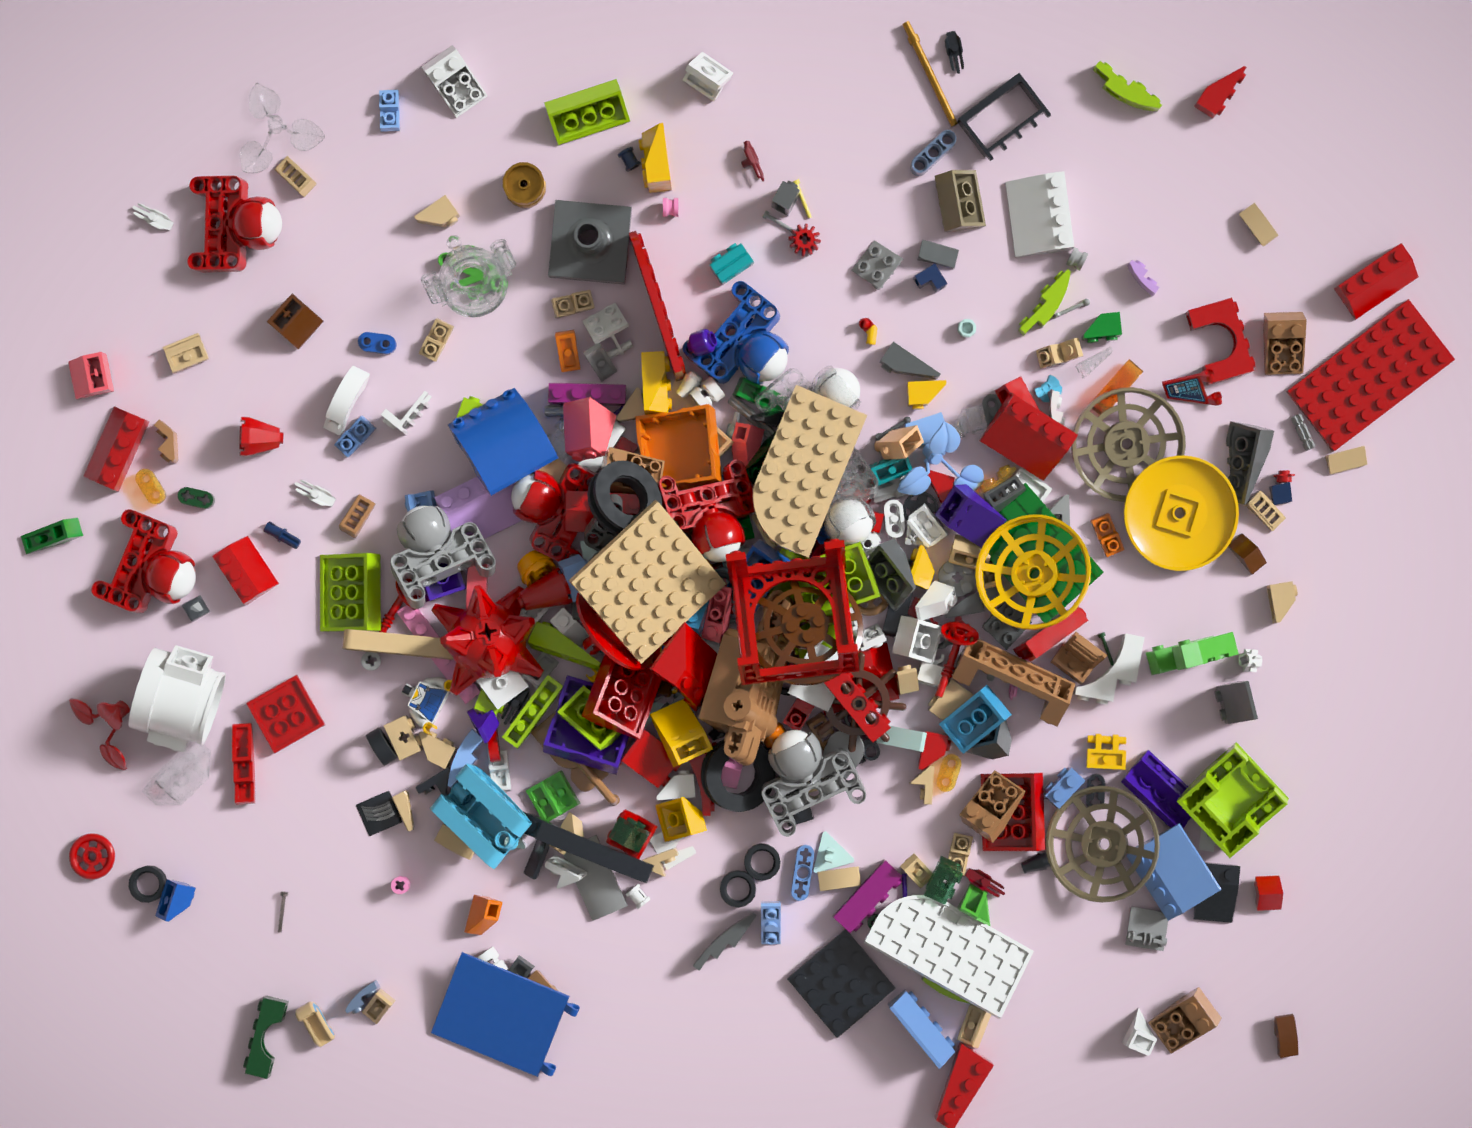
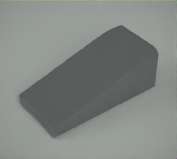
M922 240L917 260L955 269L959 250Z

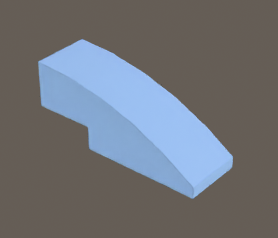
M474 729L465 737L454 757L448 779V786L450 788L457 783L458 780L455 776L466 763L473 765L478 759L472 753L483 740Z

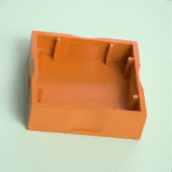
M705 404L682 408L674 412H659L635 416L640 455L665 461L662 477H672L678 491L722 481L716 413L712 406ZM661 483L662 488L667 490V486Z

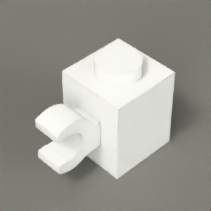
M941 654L939 660H934V664L924 661L920 663L917 674L918 683L938 688L942 677L941 672H943L942 669L944 668L938 666V664L943 662L944 654Z

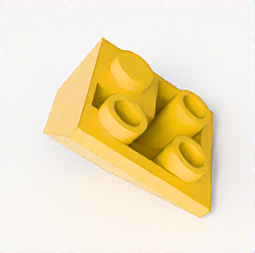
M919 545L918 548H914L910 560L913 562L910 569L915 586L928 590L935 571L924 546Z

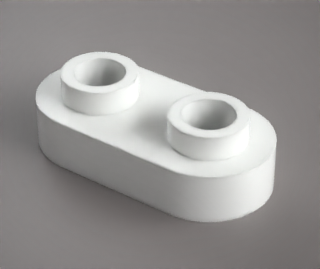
M889 500L884 505L886 533L892 538H899L905 532L903 506L898 500ZM891 506L896 507V513L890 512L889 509ZM893 525L898 526V532L892 531L891 528Z

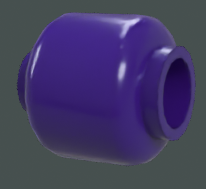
M701 329L691 333L687 342L689 351L693 352L696 356L712 353L717 345L715 334L708 329Z

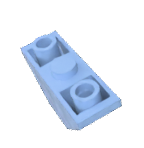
M761 901V944H781L780 901Z

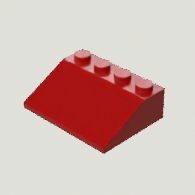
M1010 392L979 441L1044 481L1068 452L1078 434Z
M604 654L582 717L596 725L635 739H640L662 680L650 669L653 663L643 670H631L617 664Z
M1000 773L1025 790V794L1006 827L993 843L982 836L983 851L1045 850L1043 773ZM981 774V786L991 774Z

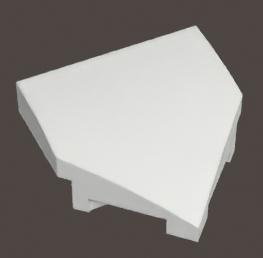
M925 503L909 515L905 544L907 545L915 544L930 547L948 535L947 530Z

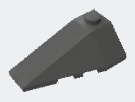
M1230 421L1226 444L1229 446L1227 464H1230L1228 480L1233 486L1238 503L1247 505L1271 449L1274 430Z

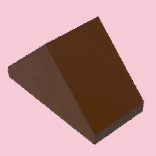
M1243 533L1228 546L1251 575L1267 563L1258 546Z

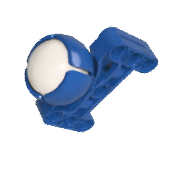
M738 281L733 284L732 293L740 304L716 331L717 345L714 351L703 356H696L694 353L689 354L687 347L689 340L683 344L682 349L690 361L720 384L727 383L739 367L742 374L749 381L762 385L764 382L778 378L784 372L787 365L789 347L781 337L770 332L780 320V313L775 305L747 283ZM740 289H746L743 295H737ZM755 300H760L758 306H752V303ZM768 312H775L774 316H772L771 318L766 317ZM729 330H736L735 334H733L732 336L727 335ZM705 359H711L708 365H703ZM725 370L723 376H717L718 371Z

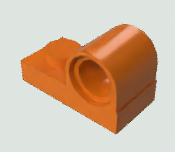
M574 329L555 332L561 372L581 370Z

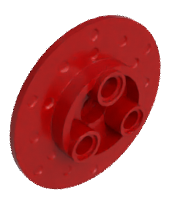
M577 593V612L589 635L583 641V647L586 650L593 644V650L590 652V655H595L602 651L617 664L631 670H643L652 663L654 652L642 664L639 663L580 593Z

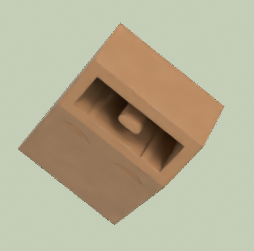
M1303 312L1264 313L1265 375L1303 374L1307 319Z
M609 447L605 456H603L601 469L614 461H630L647 470L657 482L662 478L665 461ZM622 482L611 484L610 493L636 494L630 486Z
M994 770L959 814L961 820L993 843L1006 827L1025 794V790Z
M1200 987L1184 995L1148 1023L1172 1054L1216 1028L1222 1017Z

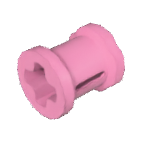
M405 876L396 877L391 883L392 891L396 894L407 892L410 888V880ZM398 881L405 882L403 888H397Z

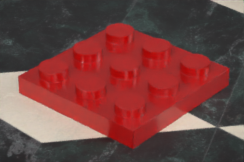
M298 675L246 703L274 753L281 751L326 725Z

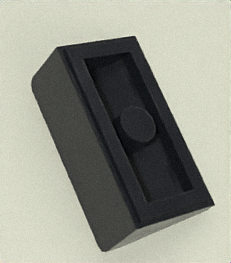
M536 840L524 870L525 875L534 880L538 878L550 848L549 844Z

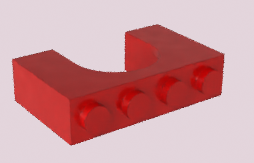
M1232 298L1194 308L1185 313L1190 331L1210 325H1219L1227 329L1233 338V350L1228 358L1202 367V371L1209 368L1214 371V381L1206 382L1207 386L1254 371L1255 361L1253 356L1249 355V341L1247 338H1244L1242 332L1244 331V325L1242 320L1238 319V305L1236 301L1233 302Z

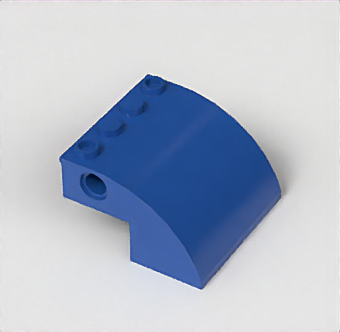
M515 388L506 390L502 395L488 400L484 405L472 409L466 415L458 417L448 424L456 443L469 459L476 476L491 496L558 459L542 426Z

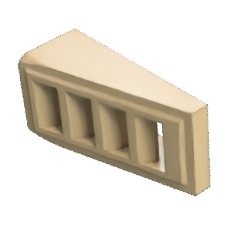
M288 156L274 169L303 197L317 184ZM291 164L292 166L284 174L283 171ZM295 170H297V171L293 174V176H292L291 178H289V176H290ZM301 175H303V176L300 178V180L295 184L294 182H295Z
M1261 490L1246 505L1271 531H1274L1286 519ZM1261 499L1263 502L1256 508L1254 505ZM1266 504L1268 507L1261 513L1259 510ZM1272 510L1273 513L1266 519L1265 515ZM1277 515L1279 518L1271 524L1269 521Z
M406 790L393 796L392 799L407 831L414 830L409 792Z

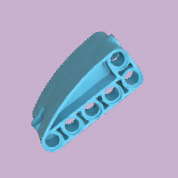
M466 763L455 776L459 782L451 788L450 794L447 796L441 794L430 807V810L488 866L495 869L508 852L518 846L519 839L532 823L515 802L483 770ZM508 837L509 842L505 845V839Z

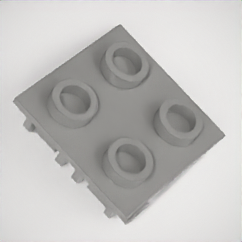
M874 240L852 271L879 290L890 279L891 274H894L895 269L898 265L900 266L903 258Z
M1131 907L1125 945L1164 951V946L1167 944L1166 933L1168 920L1161 911Z

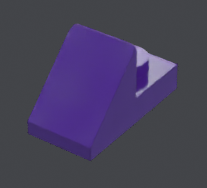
M474 708L467 711V714L484 743L489 742L499 726V721L494 711L490 710L482 715L481 713L477 714Z

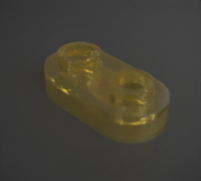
M149 469L139 470L135 480L148 502L156 505L164 502L166 491L155 473ZM146 475L150 478L148 482H144ZM158 491L160 496L155 499L154 493Z
M948 754L942 760L936 779V785L941 791L949 792L956 785L961 768V760L957 755ZM949 760H953L955 762V765L953 767L948 766ZM944 778H947L949 780V784L947 786H944L942 784V780Z

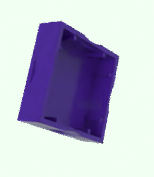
M567 675L559 697L557 711L583 685L591 691L594 683ZM556 711L543 744V752L617 775L629 736L621 734L613 744L600 751Z

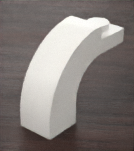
M355 366L351 367L330 403L323 428L339 436L342 435L350 412L366 387L370 376L369 373Z

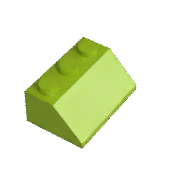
M583 685L557 713L601 751L613 744L621 733L596 725L582 717L591 692Z

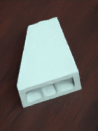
M890 726L891 728L886 732L890 740L884 742L880 737L876 740V743L923 752L927 733Z

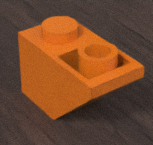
M474 895L464 932L482 935L498 921L503 902L486 896Z

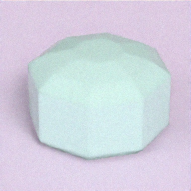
M964 319L958 324L957 332L961 337L970 338L976 332V324L973 320Z

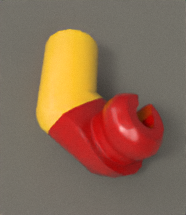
M869 318L860 319L859 326L867 333L866 344L875 345L877 326Z

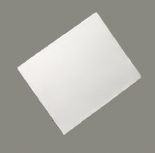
M822 644L815 647L817 657L830 650V648ZM837 652L825 661L838 660ZM806 653L804 659H809L808 653ZM824 683L808 686L792 684L788 691L789 694L827 712L835 698Z

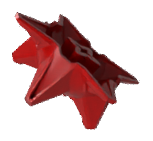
M477 585L474 586L467 609L440 604L433 606L431 611L448 631L447 634L440 638V642L456 662L449 692L457 696L479 678H496L510 671L535 677L542 675L544 670L526 648V640L535 625V620L532 617L520 616L521 609L516 600L519 597L518 593L524 590V588L518 586L494 603L482 586Z

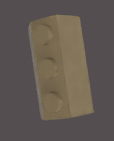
M950 170L935 175L944 231L957 232L985 227L986 222L976 170Z

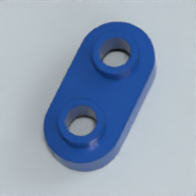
M364 332L358 338L359 347L366 352L391 354L397 347L396 340L386 334ZM366 338H369L371 340L370 344L368 345L364 344V340ZM384 341H389L390 345L383 347Z

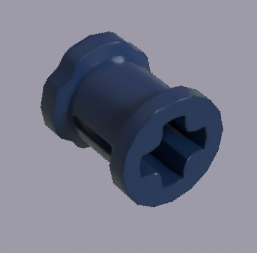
M628 147L617 154L623 160L627 172L641 165V162L637 160L633 153V147Z

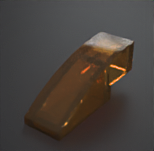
M1128 359L1094 399L1110 390L1131 387L1143 373V370ZM1117 394L1101 400L1092 409L1100 415L1115 405Z

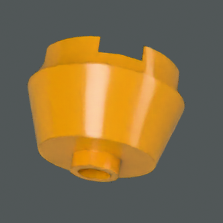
M536 550L524 555L517 564L521 581L527 586L556 568L552 558Z

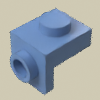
M434 490L405 495L407 512L418 506H437Z

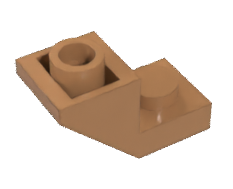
M158 420L154 424L158 428L156 432L164 439L168 437L158 448L162 452L160 456L168 463L170 461L177 463V433L163 421Z

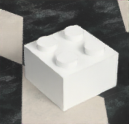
M901 615L892 653L934 664L942 626Z

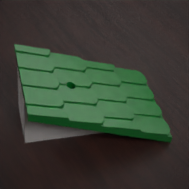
M1026 482L1023 484L1026 491L998 512L1006 519V522L1025 515H1046L1056 518ZM1038 522L1021 524L1008 530L1014 540L1025 535L1037 534ZM1046 523L1045 535L1057 539L1064 546L1073 539L1062 528ZM1002 536L996 540L988 553L994 565L997 564L1001 553L1008 546ZM1037 540L1027 541L1019 546L1024 553L1035 550ZM1044 542L1043 552L1049 556H1054L1060 550L1054 544ZM1077 545L1070 551L1074 561L1075 574L1085 575V559L1081 548ZM1013 550L1006 557L1003 566H1013L1018 558ZM1066 557L1056 563L1059 573L1069 574V565ZM1091 557L1089 585L1104 573ZM1033 569L1030 573V577L1032 579L1037 578L1040 574V571L1038 569ZM1003 574L1010 584L1014 586L1011 575ZM1057 581L1052 589L1057 598L1063 593L1068 582ZM1073 583L1070 593L1061 602L1064 607L1081 593L1084 583ZM1018 592L1027 602L1028 596L1022 594L1021 592ZM1046 595L1036 597L1034 608L1049 605L1051 601ZM1056 608L1037 615L1046 623L1056 616L1058 611Z

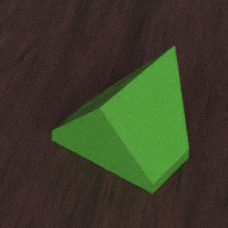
M970 883L957 908L968 916L990 926L988 892L982 891Z

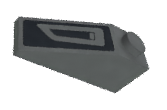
M894 341L879 362L882 364L881 368L888 373L893 371L897 374L938 379L941 373Z

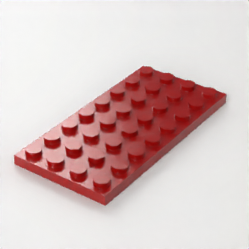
M1408 299L1286 392L1328 447L1334 452L1452 363L1455 358Z

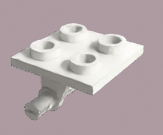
M616 303L605 307L603 310L582 321L595 345L609 337L613 339L616 348L606 352L610 359L619 354L623 355L624 351L633 347L630 340L619 345L614 334L629 327Z

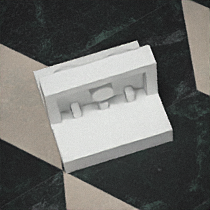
M702 52L686 67L685 71L687 73L683 81L712 101H715L725 83L731 79L733 72Z

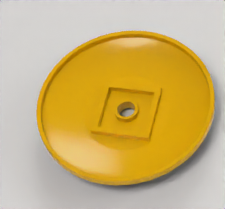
M1193 456L1166 457L1147 466L1132 482L1124 503V524L1127 535L1135 549L1149 562L1169 570L1187 571L1211 563L1229 546L1238 525V500L1230 481L1213 464ZM1179 507L1184 510L1182 518H1177L1174 514L1175 510Z

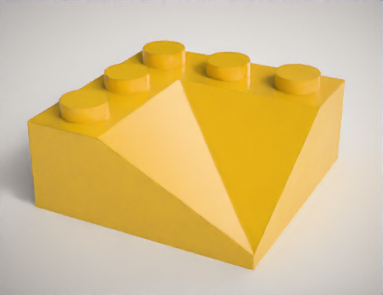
M659 123L641 133L642 139H638L640 151L644 150L645 158H641L644 186L649 188V193L672 190L664 125Z
M664 351L641 352L645 415L659 412L668 413V410H672V398L668 399L667 392L671 391V379H667L666 373L670 372L669 356H665Z

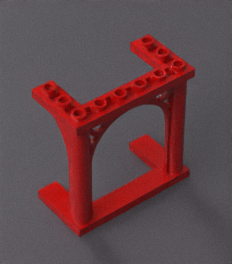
M831 539L828 542H824L825 557L813 556L810 559L804 560L795 558L788 562L773 561L771 564L755 563L752 566H747L745 552L732 551L730 554H726L729 579L733 588L740 658H737L741 685L860 671L858 646L854 644L845 576L846 556L844 540ZM826 572L827 575L823 581H815L817 573ZM811 573V576H810V577H804V576H803L804 574L807 575V574ZM771 578H773V581H771V582H767V581L765 580V579H771ZM760 580L764 586L762 589H755L752 587L751 581ZM788 581L805 582L818 588L826 596L832 608L838 660L760 669L754 613L762 595L773 586ZM828 584L830 589H825L824 586ZM751 593L756 594V597L750 599Z

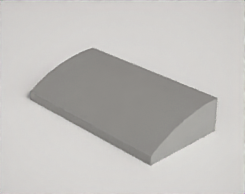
M597 835L588 838L591 841L601 844ZM568 852L564 854L566 861L588 872L584 878L576 882V885L592 921L628 906L613 870Z

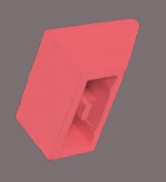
M97 352L83 355L68 362L76 399L114 392L108 359L105 353Z

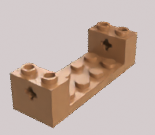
M980 639L973 645L964 646L953 672V679L961 684L970 686L977 670H982L985 674L995 676L1005 683L1018 687L1022 691L1036 695L1039 699H1044L1045 702L1040 719L1047 724L1058 727L1070 705L1075 683Z

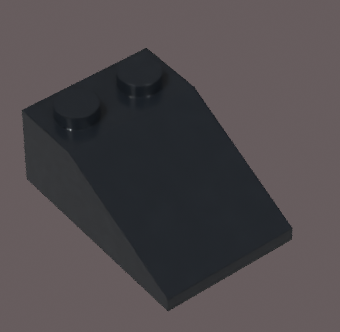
M1205 862L1221 890L1194 906L1193 919L1232 923L1239 888L1240 866Z

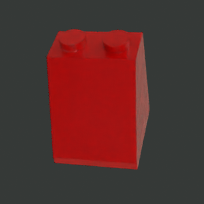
M646 729L642 732L641 738L636 740L621 760L657 788L660 786L665 787L671 779L668 776L671 771L674 770L676 772L682 765L673 767L662 741Z

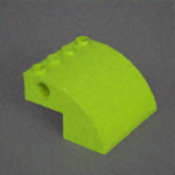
M1235 742L1189 785L1177 802L1221 850L1231 858L1259 834L1260 828L1288 805L1289 798L1243 748Z

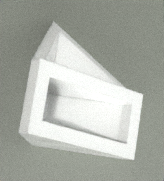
M1138 1008L1122 1043L1131 1049L1149 1056L1157 1038L1154 1037Z

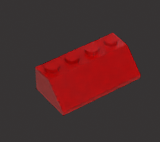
M1400 243L1335 287L1334 290L1356 320L1419 276L1412 257L1403 244Z
M114 406L83 476L110 489L119 491L146 432L149 421Z
M567 490L565 531L584 532L586 526L593 518L588 503V492ZM610 493V495L617 494L622 498L623 513L627 515L638 514L640 504L637 494Z

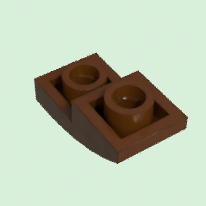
M1294 1015L1275 1016L1274 1034L1277 1036L1278 1056L1284 1058L1299 1055Z

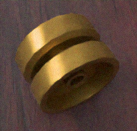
M519 162L512 165L505 172L503 189L508 200L513 205L520 208H531L543 199L546 193V182L542 172L535 165L528 162ZM525 182H527L526 187H521V185H524Z

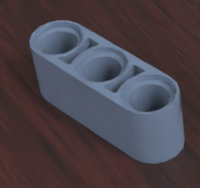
M945 130L912 160L910 166L912 174L915 176L924 175L944 157L956 143L955 133L951 130ZM948 136L952 139V143L945 144L942 138ZM935 149L938 152V156L931 157L928 151ZM916 162H921L924 164L925 168L923 170H917L914 167V164Z

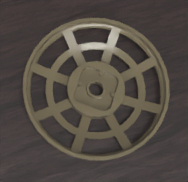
M1118 388L1098 396L1082 411L1073 432L1078 434L1084 418L1093 423L1088 433L1087 446L1076 448L1077 438L1072 444L1071 454L1079 476L1087 486L1099 495L1113 501L1125 502L1126 495L1112 494L1102 490L1100 487L1105 479L1116 483L1128 484V488H1130L1132 482L1137 477L1134 476L1133 466L1142 461L1150 465L1163 459L1166 441L1178 440L1176 456L1185 454V432L1179 415L1164 398L1142 388ZM1125 393L1142 394L1155 401L1148 409L1136 404H1126ZM1117 394L1118 405L1105 410L1098 417L1090 412L1101 400ZM1161 405L1172 417L1177 432L1165 433L1162 423L1154 415ZM1127 409L1143 413L1137 423L1127 420ZM1118 411L1119 422L1110 427L1102 421L1108 415ZM1149 419L1156 425L1159 434L1149 436L1143 428ZM1098 427L1106 434L1103 443L1093 445V437ZM1128 438L1131 440V446L1128 449H1124L1122 441ZM1160 442L1159 452L1154 460L1147 455L1150 443ZM1105 452L1109 460L1103 468L1098 464L1094 453ZM1088 454L1093 467L1099 473L1094 483L1083 472L1078 456ZM1115 464L1125 467L1126 478L1109 474Z
M1093 786L1077 791L1060 809L1057 808L1049 822L1046 834V854L1051 865L1050 867L1059 882L1069 892L1088 901L1100 903L1114 902L1133 895L1150 879L1159 858V833L1150 811L1134 795L1116 787ZM1095 792H1110L1109 804H1095L1086 807L1080 798ZM1118 794L1133 801L1144 813L1135 819L1127 810L1117 806ZM1074 803L1080 813L1072 820L1067 831L1056 829L1063 812L1069 805ZM1108 809L1106 821L1096 822L1091 815L1093 811ZM1116 812L1124 815L1131 823L1123 828L1114 823ZM1084 817L1089 827L1083 835L1074 833L1077 824ZM1149 820L1154 834V852L1144 849V836L1140 825ZM1133 830H1136L1138 836V848L1128 845L1127 834ZM1054 836L1066 839L1065 847L1069 863L1061 868L1057 864L1054 853ZM1104 838L1109 841V847L1106 850L1100 846V842ZM1072 840L1081 842L1083 854L1076 859L1072 851ZM1126 853L1136 855L1133 865L1126 871L1121 861L1126 856ZM1142 857L1151 859L1152 863L1146 875L1134 886L1129 876L1138 868ZM1089 861L1097 866L1095 875L1091 876L1086 873L1080 865ZM1115 866L1120 875L1111 879H1102L1105 867ZM1074 869L1082 878L1092 882L1090 893L1088 894L1076 888L1067 880L1064 874ZM1123 881L1128 890L1115 896H1097L1100 884L1109 885Z

